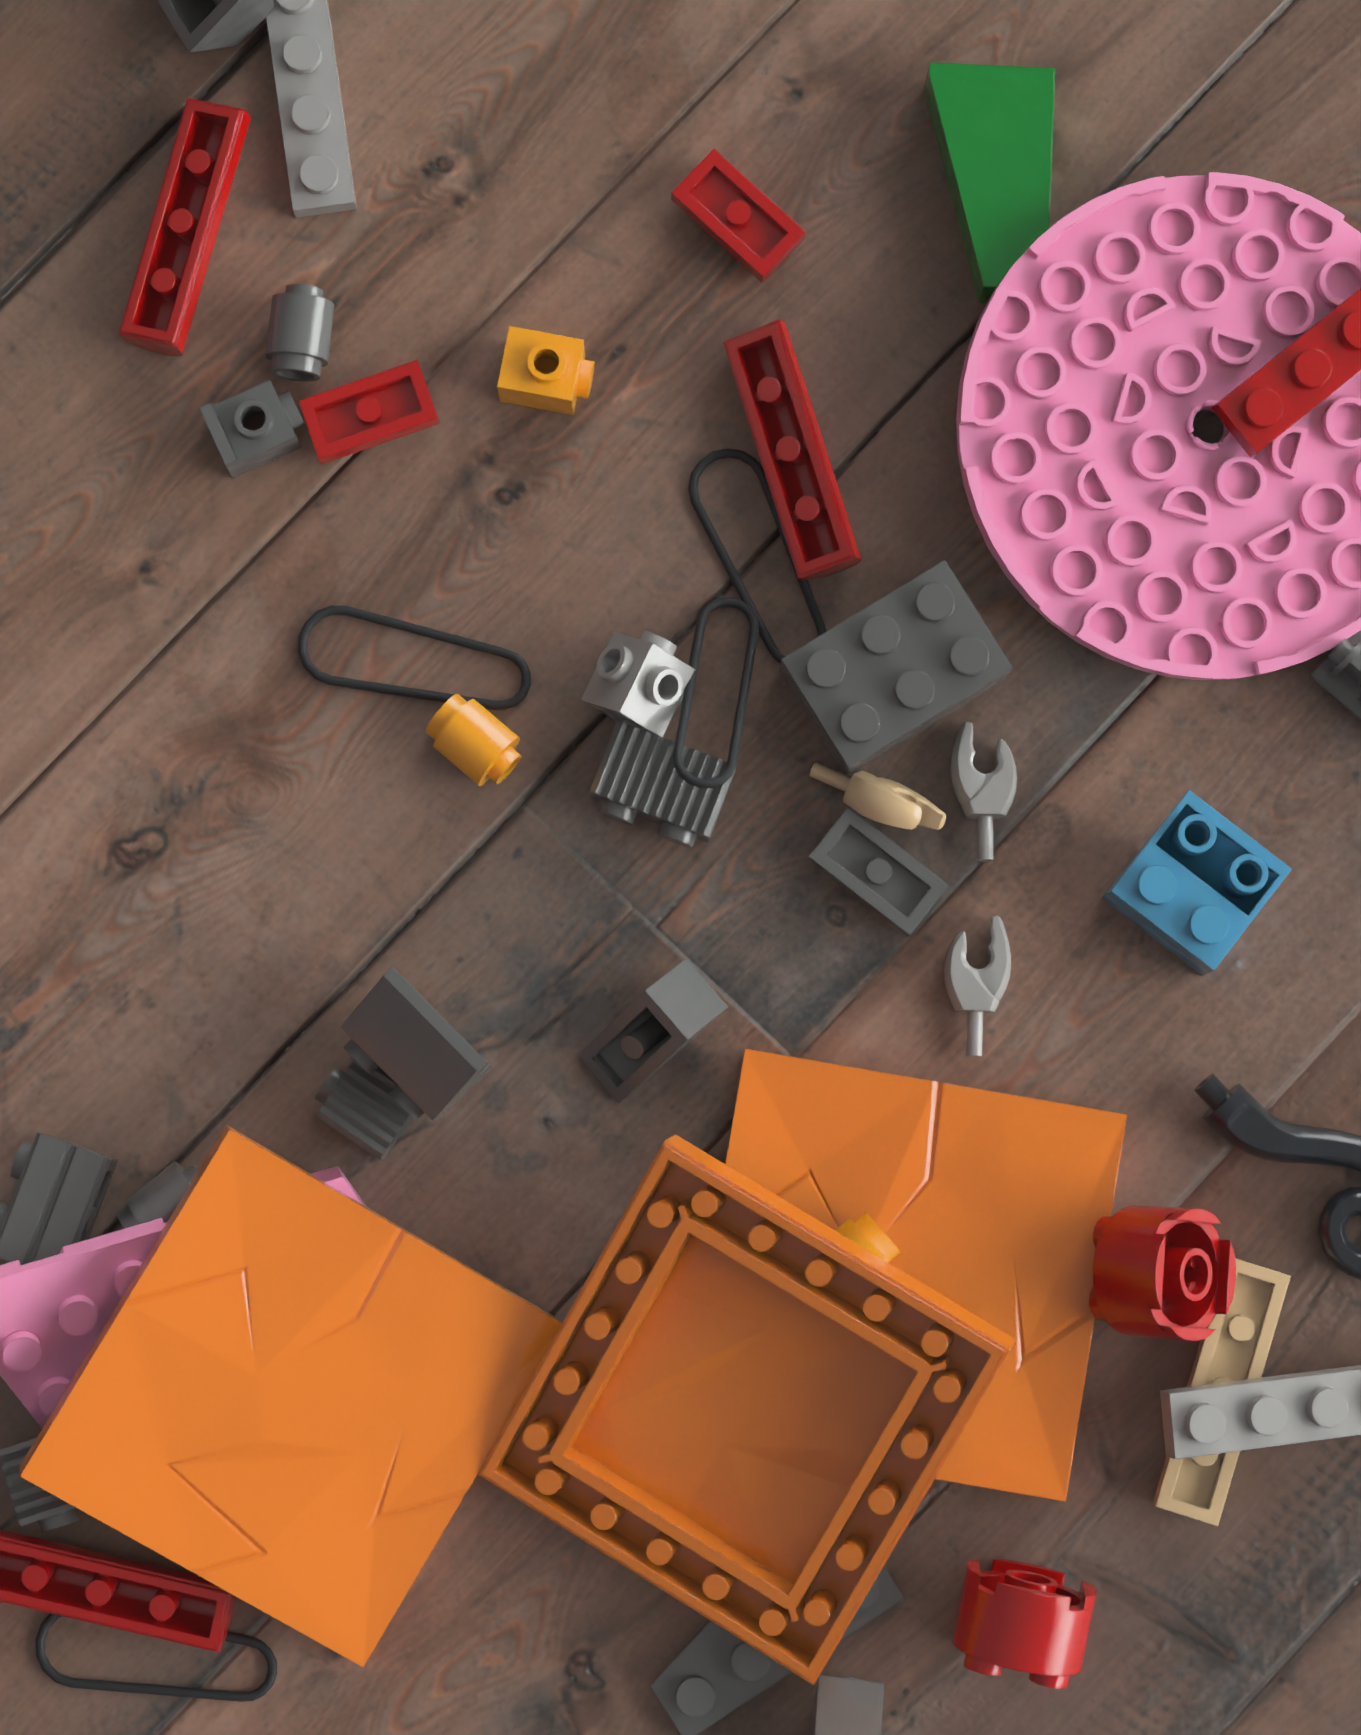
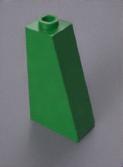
M929 63L925 81V98L978 303H988L992 293L1012 265L1049 229L1055 68Z

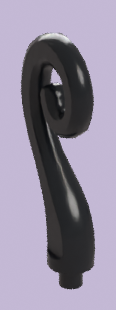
M1213 1073L1205 1078L1194 1090L1210 1107L1202 1118L1216 1133L1231 1145L1247 1154L1270 1161L1347 1167L1361 1172V1136L1335 1129L1295 1125L1281 1121L1271 1115L1241 1084H1237L1228 1090ZM1351 1187L1335 1193L1326 1202L1319 1217L1317 1234L1322 1250L1328 1259L1345 1274L1361 1280V1249L1352 1245L1345 1234L1346 1224L1349 1219L1355 1215L1361 1216V1187Z

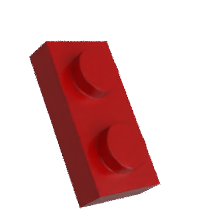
M713 149L671 192V200L762 283L805 239L806 231L716 149Z
M418 360L298 401L321 465L440 424Z

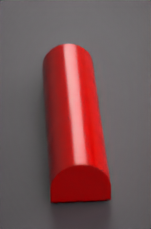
M187 98L118 333L125 341L137 347L167 356L183 355L251 121V116L245 109Z
M778 319L724 341L723 345L798 579H818L857 565L862 561L786 322Z
M0 1529V1602L220 1653L232 1620L236 1596L195 1574Z

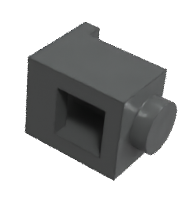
M271 380L213 406L209 403L199 408L220 455L233 478L301 448L294 429L305 425L290 391L287 390L277 395ZM260 412L265 415V423L260 429L248 430L243 426L244 419Z

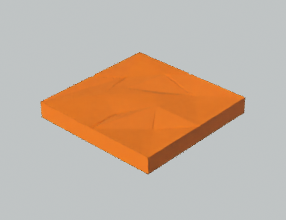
M745 1049L725 1164L833 1230H836L847 1219L855 1222L866 1212L900 1251L888 1263L1016 1339L935 1479L1066 1502L1095 1317L1089 1307V1295L1093 1287V1260L1096 1249L1093 1243V1231L1101 1217L1111 1216L1127 1114Z
M226 1125L20 1464V1477L364 1667L460 1505L465 1493L482 1468L562 1322Z
M675 1134L666 1139L661 1145L478 1475L814 1685L1016 1339L852 1240L845 1238L829 1226Z

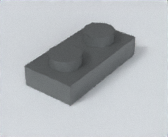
M847 807L808 857V860L907 937L911 935L949 886L849 807Z

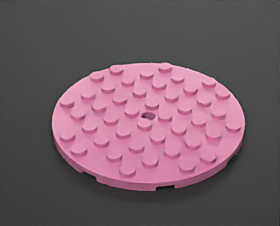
M1209 172L1206 175L1153 177L1112 190L1090 200L1064 216L1025 251L1012 265L992 293L976 324L966 352L959 383L956 428L957 450L963 485L977 526L988 549L1005 576L1024 599L1049 623L1077 643L1107 659L1152 674L1201 681L1231 680L1267 674L1302 663L1334 648L1344 638L1348 639L1361 630V370L1251 458L1224 424L1223 436L1218 443H1206L1199 437H1194L1192 433L1194 431L1193 420L1198 411L1209 410L1214 412L1211 408L1361 288V233L1343 220L1345 215L1334 208L1290 187L1251 176Z

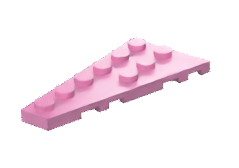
M338 1166L311 1173V1175L365 1206ZM162 1218L63 1246L58 1255L21 1265L20 1261L16 1260L0 1265V1376L41 1428H43L165 1227L166 1223L163 1222Z

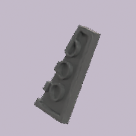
M885 1566L875 1580L842 1639L905 1599ZM709 1620L651 1681V1687L680 1734L697 1735L792 1673V1671Z

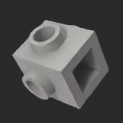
M643 630L638 639L613 632L607 647L598 658L597 667L581 700L615 721H622L628 725L663 737L676 708L683 699L685 687L695 669L673 656L677 646L659 635Z

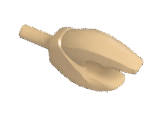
M817 762L811 768L810 777L844 791L843 802L862 816L873 821L910 830L917 827V825L939 830L945 823L946 814L925 797L898 782L876 777L863 770L855 773L851 778Z

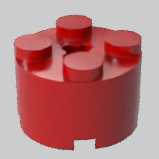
M1138 1205L1127 1206L1116 1212L1113 1216L1101 1217L1093 1231V1243L1096 1249L1093 1260V1287L1089 1295V1307L1093 1316L1098 1320L1107 1321L1114 1330L1129 1336L1199 1341L1209 1337L1216 1329H1207V1327L1211 1324L1216 1314H1227L1233 1300L1236 1284L1235 1253L1230 1240H1220L1219 1234L1213 1225L1221 1224L1218 1218L1204 1209Z
M979 1559L971 1560L967 1563L952 1643L957 1649L965 1653L963 1666L971 1671L997 1676L1002 1675L1003 1668L1030 1673L1029 1680L1038 1685L1056 1689L1067 1688L1070 1675L1077 1674L1082 1670L1097 1593L1096 1589L1081 1580L1079 1592L1065 1587L1066 1573L1039 1565L993 1559L991 1571H980Z

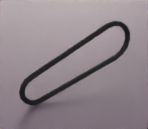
M730 448L712 451L699 460L691 472L688 486L691 504L741 600L755 611L759 620V634L773 658L781 663V659L786 657V655L781 653L775 645L700 501L697 489L700 475L715 460L734 458L740 459L751 466L758 476L797 577L763 467L757 459L744 451ZM797 577L819 637L826 632L823 618L808 580H800Z
M329 606L316 611L304 623L298 637V654L303 667L315 679L328 685L446 702L455 695L336 677L321 672L311 662L307 652L309 634L321 619L331 615H347L500 656L513 661L519 667L522 675L521 686L512 698L496 701L460 695L467 702L475 699L486 709L506 710L518 705L526 697L531 686V673L528 665L516 652L350 606Z
M50 1613L41 1623L35 1639L36 1657L43 1672L54 1682L70 1688L244 1702L254 1701L264 1696L274 1685L277 1676V1660L268 1645L254 1637L231 1632L227 1633L226 1642L256 1648L264 1655L267 1661L268 1673L266 1679L259 1688L253 1691L237 1692L71 1678L60 1674L53 1668L45 1653V1639L49 1628L57 1619L63 1616Z

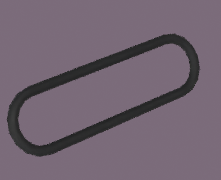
M720 597L708 602L701 609L695 627L689 666L694 668L695 671L684 690L673 751V765L680 778L698 788H714L724 784L733 775L737 765L759 634V620L753 608L744 601L733 597ZM734 607L741 610L747 616L750 630L728 760L724 771L719 776L711 779H701L693 776L686 770L682 756L705 625L709 614L714 609Z

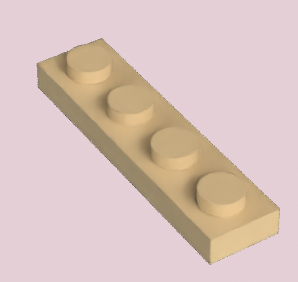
M1235 1258L1236 1284L1232 1303L1226 1315L1216 1314L1211 1324L1207 1327V1329L1216 1330L1209 1337L1200 1340L1187 1387L1262 1377L1291 1278L1290 1275ZM1240 1451L1182 1459H1173L1166 1456L1152 1505L1218 1526Z

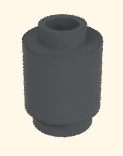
M290 284L286 286L285 293L272 296L265 355L271 361L270 373L282 379L303 382L320 379L321 367L327 366L329 361L335 306L332 301L323 298L322 289L305 284Z

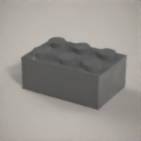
M946 560L782 658L779 672L841 772L849 776L1006 680L1013 667Z

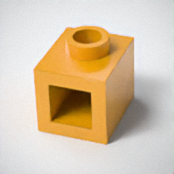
M509 326L497 384L500 402L574 415L577 397L586 399L589 397L595 361L585 360L584 340Z

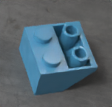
M1188 790L1137 851L1103 895L1102 899L1203 976L1217 968L1292 868L1192 791Z

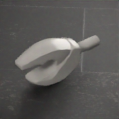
M964 721L958 730L952 750L951 781L955 795L962 805L961 808L966 818L977 820L978 861L991 862L994 861L993 820L1005 818L1013 804L1017 788V768L1006 741L999 738L995 751V770L987 774L977 771L973 765V757L976 753L972 744L973 725L972 722Z
M997 915L990 919V942L986 949L989 962L986 967L976 969L968 964L966 960L967 942L964 930L957 933L945 959L944 980L950 1002L956 1012L968 1013L966 1056L982 1057L983 1014L995 1013L1010 979V944L1004 923L1000 916Z

